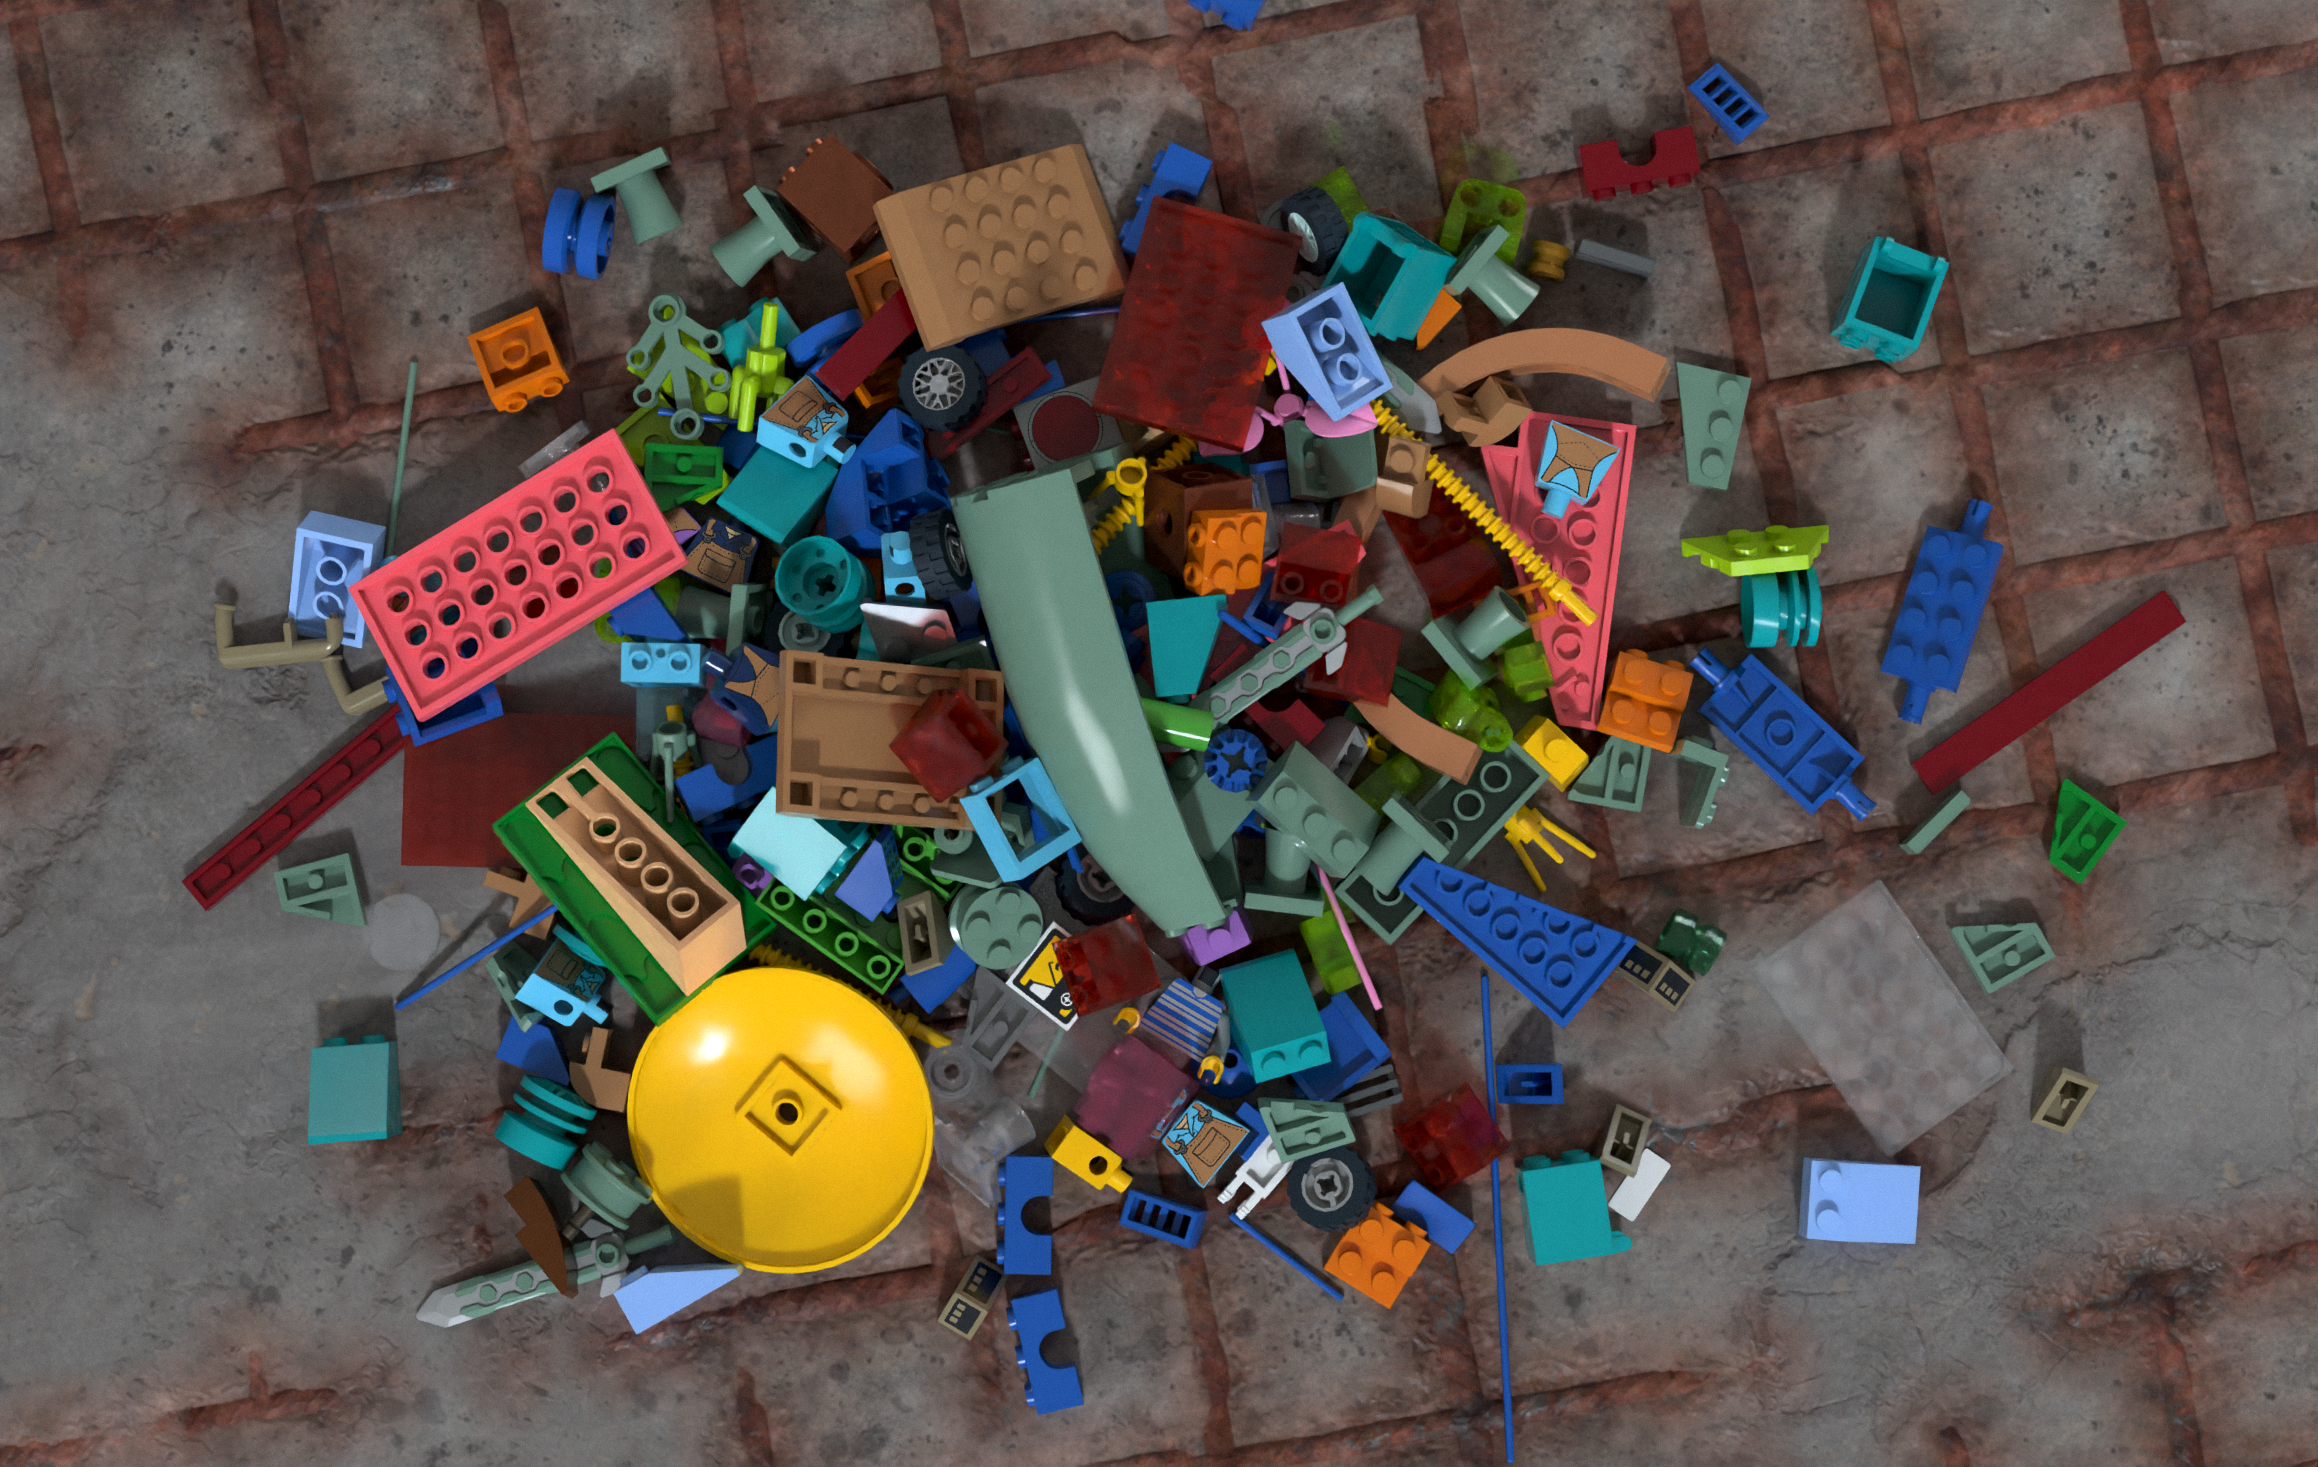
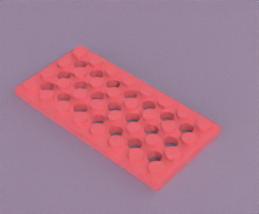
M612 428L348 587V590L417 720L425 722L689 564L690 561L618 431ZM598 473H607L609 476L607 488L601 492H593L591 488L593 477ZM565 493H574L576 498L575 506L568 512H560L558 508L560 497ZM619 505L625 506L627 509L625 521L619 525H612L609 520L611 510ZM532 513H540L542 516L541 527L535 532H527L525 529L526 518ZM585 525L592 526L594 530L593 539L586 545H578L576 541L577 531ZM499 533H507L509 537L507 548L502 552H494L492 549L493 538ZM636 538H642L646 546L644 553L638 558H630L627 553L629 543ZM557 545L560 549L559 560L553 565H545L543 562L545 549L549 546ZM468 552L474 553L476 563L473 569L468 572H461L458 566L461 556ZM609 558L612 563L611 572L604 578H596L594 574L595 564L600 559ZM524 565L527 570L525 581L519 585H512L509 579L511 570L516 566ZM440 572L443 579L441 587L435 592H428L425 586L427 577L432 573ZM569 578H575L578 582L577 593L571 598H563L560 592L562 583ZM485 585H491L494 592L492 600L486 605H479L476 600L478 590ZM401 592H406L409 596L408 607L402 612H395L392 606L394 597ZM536 598H542L545 603L543 614L538 618H530L527 613L529 603ZM451 605H457L460 609L459 620L453 625H446L443 621L444 611ZM508 618L511 622V631L506 637L499 639L494 634V626L500 619ZM418 625H424L427 630L425 641L419 645H413L410 641L412 629ZM469 638H475L478 643L476 654L471 658H463L461 655L463 642ZM442 658L445 664L444 672L438 678H430L427 671L429 663L433 659Z

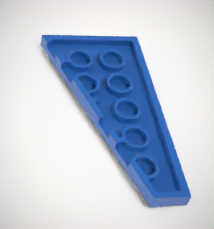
M1421 854L1396 883V886L1563 1029L1638 941L1632 936L1441 862L1438 864L1435 860Z

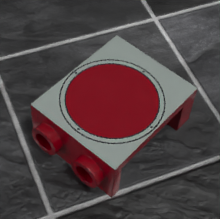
M1100 376L1017 405L1013 408L1015 417L1008 419L1016 441L1024 439L1028 453L1022 455L1027 472L1034 471L1033 469L1124 442Z

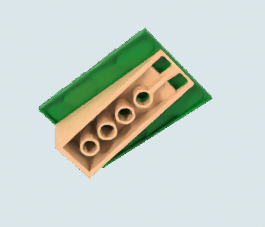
M614 731L492 824L493 831L501 839L502 844L535 880L536 885L579 932L585 943L614 974L620 985L657 1027L661 1026L673 1014L677 1013L699 995L702 990L709 987L715 979L726 973L733 965H736L758 947L762 941H765L777 931L776 923L764 910L754 904L756 899L736 879L735 874L675 803L674 822L672 824L667 822L665 791Z

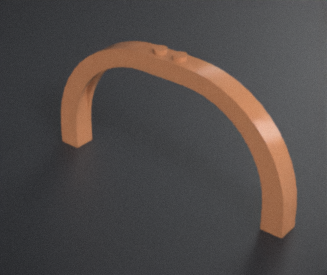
M1538 328L1503 334L1468 347L1438 364L1418 380L1416 384L1436 401L1445 390L1468 396L1477 391L1489 376L1508 379L1532 373L1557 372L1591 377L1654 403L1671 367L1668 358L1607 334L1584 329ZM1436 402L1438 414L1440 417L1443 414V412L1441 411L1440 407ZM1380 427L1374 438L1378 476L1383 475L1389 445L1388 438L1390 436L1387 432L1384 434L1380 432L1382 427ZM1414 431L1413 437L1417 440L1422 438L1426 432ZM1376 485L1340 497L1339 504L1341 506L1332 525L1334 527L1349 519L1364 550L1383 511L1376 503ZM1361 562L1323 608H1330L1336 613L1357 598ZM1357 616L1344 626L1347 630L1345 642H1348L1342 667L1335 671L1350 700L1364 718L1396 748L1424 766L1466 786L1483 750L1477 744L1418 716L1391 693L1370 660L1364 645Z

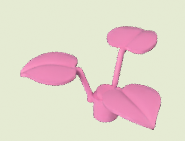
M1281 297L1267 298L1246 316L1242 324L1241 336L1245 346L1251 352L1258 355H1266L1274 351L1261 322L1292 305V302ZM1274 351L1284 390V395L1280 396L1274 405L1275 414L1273 415L1259 406L1249 409L1248 403L1241 396L1233 395L1221 398L1208 408L1202 418L1198 431V446L1202 458L1233 456L1245 453L1257 446L1262 439L1264 424L1260 416L1271 421L1272 426L1279 425L1283 432L1284 423L1294 419L1305 421L1306 426L1313 433L1322 437L1356 435L1377 427L1378 423L1369 402L1335 422L1316 401L1308 400L1306 405H1304L1303 400L1299 396L1292 394L1285 365L1278 359Z

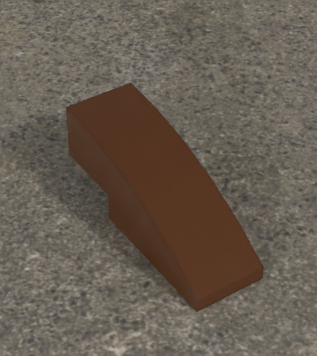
M527 1175L503 1195L526 1224L525 1227L515 1234V1237L559 1292L573 1299L578 1295L577 1270L570 1240L560 1232L564 1223L553 1201L539 1181Z

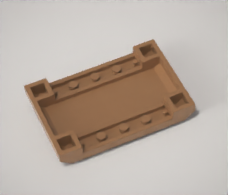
M1082 144L1062 146L901 191L877 201L872 206L926 352L960 343L965 338L1087 301L1094 299L1100 301L1127 293L1136 287Z
M788 649L780 651L775 813L789 817L976 831L959 799L971 792L969 785L986 775H991L993 778L1002 772L999 767L1003 761L1004 679L1001 671L974 668L955 670L824 656V653ZM1002 789L986 798L1000 827Z

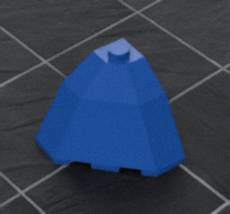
M896 408L889 410L855 449L850 460L842 464L825 508L827 522L825 533L827 538H832L854 556L882 559L880 537L882 534L898 531L909 532L910 521L913 520L914 516L942 508H948L953 513L949 500L950 495L946 489V486L951 482L937 456L930 458L923 444V438L926 435L916 420Z

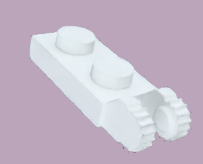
M1269 1134L1247 1162L1244 1161L1235 1172L1236 1176L1223 1189L1217 1199L1224 1204L1235 1195L1236 1190L1243 1182L1248 1184L1254 1192L1239 1205L1235 1214L1242 1220L1261 1198L1265 1199L1292 1168L1291 1166L1294 1161L1298 1159L1282 1164Z

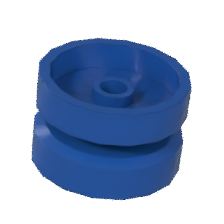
M560 186L555 190L547 213L542 244L543 268L546 271L566 274L575 264L576 272L582 278L599 281L603 277L610 257L615 229L616 204L613 196L593 193L584 204V199L579 190Z
M859 309L842 312L806 330L792 340L785 349L796 368H808L803 377L805 375L809 376L827 394H830L832 391L815 373L866 321Z

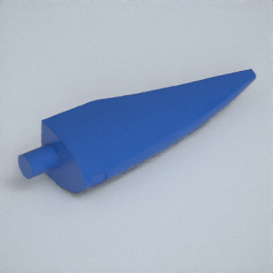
M1027 889L1026 892L1031 895V891ZM955 944L943 965L912 976L906 973L900 977L901 983L888 992V995L898 1005L912 994L926 1012L930 1014L935 1007L949 998L977 970L979 964L975 963Z

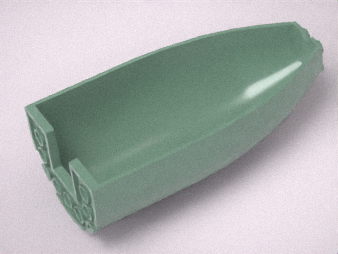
M1126 441L1033 469L1034 471L1017 473L989 483L987 486L981 485L950 497L949 500L1007 693L1033 756L1038 757L1087 851L1122 892L1161 930H1164L1166 938H1172L1187 933L1189 931L1188 927L1202 924L1203 929H1210L1224 924L1225 918L1234 914L1233 907L1238 906L1243 900L1233 834L1210 862L1198 854L1166 774L1170 767L1163 753L1158 752L1112 606V603L1121 605L1123 611H1125V617H1128L1130 605L1137 601H1142V598L1129 596L1126 585L1123 584L1120 597L1114 598L1111 601L1104 579L1107 575L1120 570L1138 572L1152 584L1156 601L1177 599L1170 575L1162 574L1158 568L1144 562V524L1143 526H1138L1134 515L1130 516V524L1123 523L1124 529L1122 532H1115L1116 539L1112 540L1109 538L1107 540L1109 543L1107 548H1100L1101 555L1099 556L1097 555L1090 532L1091 529H1098V521H1106L1105 514H1112V507L1114 505H1121L1119 501L1121 497L1128 498V496L1121 494L1114 484H1111L1095 500L1091 501L1088 499V495L1106 477L1108 471H1116L1118 464L1125 459H1135L1131 442Z

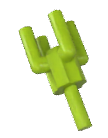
M766 302L763 304L760 343L747 347L746 365H737L732 371L728 417L738 419L737 429L740 431H753L756 397L767 398L766 410H768L795 385L792 379L785 377L786 350L775 347L779 305L776 303Z

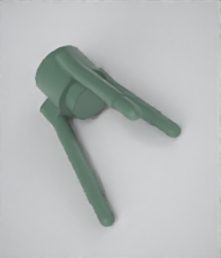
M679 721L663 722L652 731L653 748L649 773L656 780L661 754L665 763L666 818L669 824L674 822L673 761L683 759L685 752L689 748L696 768L699 769L705 766L696 745L695 731H687L686 725Z

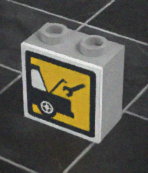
M1053 921L1049 927L1043 923L1041 937L1032 953L1022 962L1006 969L1005 973L1010 978L1005 984L1068 1031L1115 971V968Z

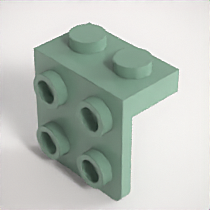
M1294 419L1284 423L1291 498L1326 503L1376 485L1378 469L1374 429L1345 437H1322L1313 433L1306 426L1305 421Z
M1683 735L1682 740H1675L1671 752H1665V754L1700 767L1680 825L1687 828L1702 829L1704 824H1710L1714 817L1717 803L1713 799L1717 788H1722L1725 785L1729 776L1730 766L1726 765L1729 758L1728 755L1711 749L1713 742L1691 735V737Z
M1005 801L1002 805L1001 829L1017 856L1035 844L1028 807ZM973 831V841L965 851L959 854H949L942 850L930 864L931 873L935 876L983 888H996L1003 881L976 831Z

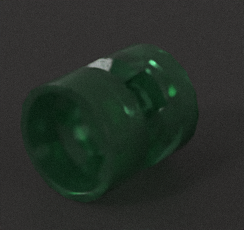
M1677 907L1664 926L1655 945V951L1672 960H1677L1681 957L1683 958V966L1701 976H1705L1717 959L1725 943L1727 933L1710 923L1703 926L1699 925L1697 916L1681 907Z

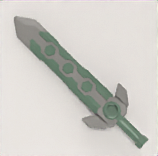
M1255 248L1249 249L1241 260L1247 268L1250 267L1274 289L1271 297H1281L1293 304L1315 290H1319L1327 277L1326 274L1317 277L1316 275L1313 276L1311 272L1301 271L1300 275L1292 274L1285 279L1260 256L1261 254ZM1375 348L1393 388L1375 399L1377 401L1382 400V405L1385 408L1389 407L1391 409L1390 413L1393 416L1398 415V420L1401 423H1406V427L1409 430L1439 434L1442 431L1436 401L1405 372L1392 364Z
M1372 584L1365 589L1364 593L1336 613L1330 608H1322L1320 603H1293L1283 613L1295 619L1304 620L1303 624H1298L1257 653L1249 662L1209 690L1199 694L1184 706L1213 712L1214 720L1211 732L1213 734L1242 710L1272 689L1278 688L1322 657L1323 652L1327 651L1325 656L1327 675L1332 674L1342 667L1348 642H1345L1347 630L1344 626L1374 604L1378 605L1385 600L1383 595ZM1155 742L1158 752H1187L1190 750L1188 748Z
M593 1218L589 1219L584 1227L580 1229L589 1238H594L595 1240H587L572 1245L578 1285L606 1275L602 1281L600 1297L613 1294L621 1286L619 1280L629 1274L627 1268L632 1261L631 1255L663 1244L667 1246L675 1243L673 1228L668 1224L660 1227L659 1230L626 1240L622 1233L614 1231V1226ZM531 1260L435 1290L416 1313V1317L418 1320L447 1328L493 1313L497 1309L559 1290L535 1260Z

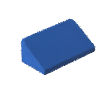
M1412 1177L1389 1208L1406 1222L1409 1220L1428 1232L1426 1234L1427 1237L1451 1254L1456 1251L1476 1225L1475 1222Z

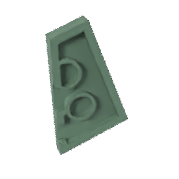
M1676 362L1675 373L1678 380V401L1682 418V440L1687 484L1725 492L1729 483L1752 378Z

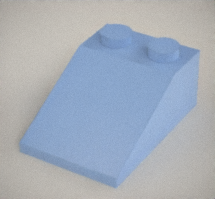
M1343 282L1316 290L1261 322L1278 359L1334 422L1339 421L1393 388Z
M313 510L299 524L296 531L288 617H292L293 621L297 622L299 635L317 639L327 638L325 619H330V613H337L338 618H343L344 635L341 644L357 648L364 646L368 626L348 587L378 570L377 566L383 560L385 526Z
M1804 1157L1798 1234L1806 1239L1915 1244L1921 1166Z
M712 1262L660 1265L648 1271L646 1265H643L620 1279L619 1282L622 1287L613 1294L637 1335L740 1276L747 1268L742 1263Z

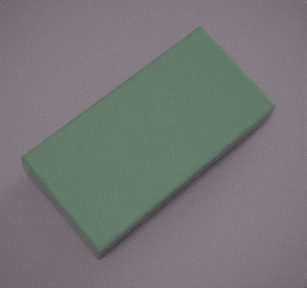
M1962 790L1952 791L1899 846L1907 854H1919L1971 803V799Z

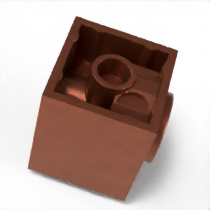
M830 133L824 140L819 137L809 146L805 152L807 158L798 168L793 165L783 173L778 181L781 185L777 188V191L783 203L849 266H852L882 234L872 206L877 201L895 193L893 192L894 187L891 182L867 158L857 151L852 154Z
M1212 461L1147 471L1144 486V562L1158 568L1162 574L1173 575L1179 578L1180 582L1185 584L1183 572L1187 563L1189 545L1187 531L1191 524L1192 511L1252 509V478Z

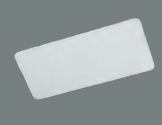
M1645 1149L1641 1156L1637 1174L1634 1178L1626 1176L1609 1201L1608 1206L1628 1220L1634 1221L1671 1165L1651 1150Z

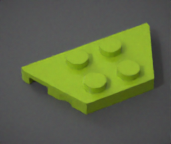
M1782 525L1767 527L1765 531L1759 532L1734 529L1728 531L1727 535L1681 539V554L1685 557L1701 554V564L1710 568H1716L1731 577L1809 569L1813 564V559L1821 553V543L1827 544L1829 542V526L1788 528Z

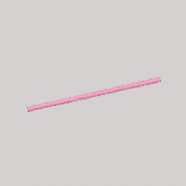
M1312 860L1375 1011L1383 1007L1325 871Z

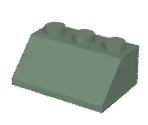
M1225 724L1211 734L1209 743L1219 733L1234 728L1229 724ZM1242 746L1241 750H1238L1235 755L1220 753L1229 762L1227 776L1234 772L1237 767L1251 769L1242 759L1245 746ZM1190 749L1187 752L1181 753L1167 770L1166 774L1198 854L1210 862L1253 810V807L1245 799L1258 783L1252 789L1238 793L1222 790L1209 779L1205 771V752ZM1268 757L1264 776L1275 764Z
M1297 740L1292 742L1245 799L1248 804L1329 876L1345 879L1368 851L1382 819L1381 815Z

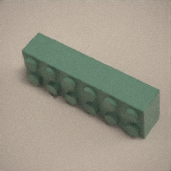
M1495 722L1490 723L1473 741L1483 750V753L1467 785L1465 786L1449 777L1441 775L1413 804L1453 842L1450 853L1441 863L1462 870L1551 776ZM1425 850L1421 853V855L1433 859ZM1355 867L1333 889L1335 896L1387 945H1391L1424 910L1396 885L1388 896L1384 895L1370 884Z

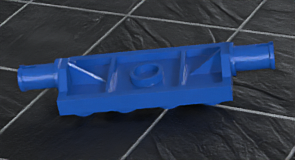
M1969 499L1960 530L1953 532L1929 525L1927 527L1880 669L1884 674L1906 680L1905 684L1908 685V689L1900 713L1897 716L1904 721H1913L1914 724L1921 725L1930 694L1935 693L1936 689L1957 693L2004 550V546L2001 543L1985 540L1982 537L1990 512L1993 509V505L1980 500L1977 503V499Z
M1704 646L1697 653V656L1689 662L1691 667L1693 666L1714 686L1712 689L1714 692L1697 711L1809 815H1813L1829 798L1831 800L1836 798L1859 822L1868 816L1869 813L1867 811H1872L1877 803L1872 801L1851 782L1853 779L1851 776L1852 772L1865 758L1753 654H1748L1736 668L1729 669L1708 650L1707 646Z

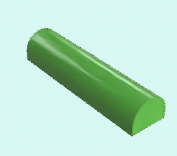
M1140 697L1155 742L1202 752L1206 751L1212 732L1213 712Z

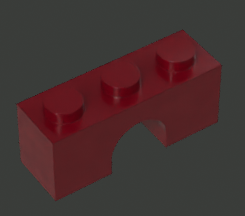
M1687 126L1654 132L1649 140L1651 161L1643 166H1633L1622 159L1617 139L1578 146L1574 156L1582 198L1593 197L1594 202H1602L1616 198V192L1631 190V195H1641L1654 191L1655 185L1668 183L1669 188H1679L1692 184L1691 179L1696 178L1701 171L1693 127Z
M1241 642L1209 674L1214 680L1209 687L1212 688L1254 658L1255 654ZM1298 697L1284 709L1276 711L1266 709L1257 700L1237 714L1253 731L1260 726L1270 736L1265 743L1279 757L1282 756L1294 740H1297L1303 747H1306L1326 727Z

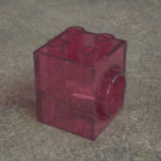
M1127 1033L1121 1043L1112 1047L1098 1063L1087 1081L1086 1091L1072 1110L1080 1115L1076 1122L1095 1136L1098 1135L1102 1138L1105 1134L1112 1139L1108 1146L1116 1153L1132 1161L1135 1157L1147 1160L1198 1090L1201 1083L1140 1038Z

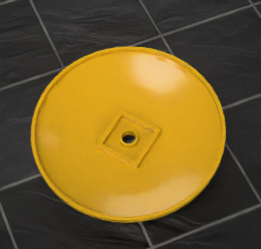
M761 966L741 969L715 979L709 987L702 990L699 995L677 1013L673 1014L661 1026L654 1027L638 1055L628 1091L627 1122L631 1150L642 1180L654 1191L651 1196L657 1206L672 1224L701 1248L733 1264L742 1263L744 1267L757 1271L771 1273L813 1272L837 1266L871 1249L899 1224L913 1205L925 1181L933 1153L935 1117L931 1089L921 1061L905 1033L877 1003L859 990L843 981L808 969L788 966ZM780 1104H793L798 1111L797 1120L787 1121L783 1119L779 1112Z

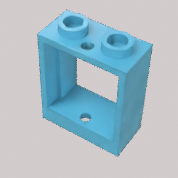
M621 642V682L632 687L711 688V674L700 668L701 662L709 648L702 644Z
M1016 756L999 766L1002 771L993 778L991 775H986L969 785L971 792L959 799L1003 882L1024 879L1082 841L1038 757L1022 760L1021 756ZM1019 778L1048 835L1016 856L986 798Z

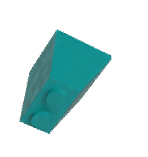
M761 445L721 494L716 503L732 516L785 549H788L799 540L808 537L824 512L839 473L837 467L840 463L831 456L826 455L815 467L807 468Z
M1225 594L1146 602L1156 698H1165V702L1177 705L1186 704L1191 701L1190 695L1200 694L1224 622L1218 618L1217 613L1220 609L1227 611L1229 607V600Z
M1293 948L1219 969L1226 1011L1230 1016V1032L1256 1084L1331 1062L1326 1030Z
M385 1034L361 1036V1044H347L346 1037L323 1039V1046L311 1048L308 1144L387 1139L403 1134L397 1041L385 1042Z

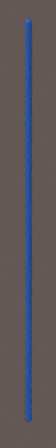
M1483 974L1481 976L1506 1456L1507 1462L1513 1463L1514 1441L1489 977Z

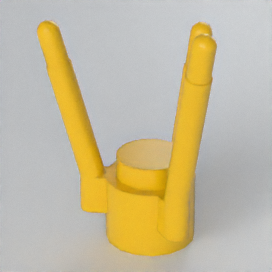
M1139 457L1138 459L1128 458L1121 461L1116 471H1108L1106 473V477L1088 495V499L1091 501L1095 500L1111 484H1114L1121 494L1133 496L1136 523L1138 526H1143V488L1147 478L1146 459Z
M1523 804L1504 824V827L1509 831L1504 837L1514 847L1537 888L1543 893L1546 891V886L1520 840L1528 844L1534 839L1557 863H1562L1563 857L1539 833L1543 829L1540 826L1542 825L1590 858H1595L1596 852L1549 821L1536 808L1531 811Z

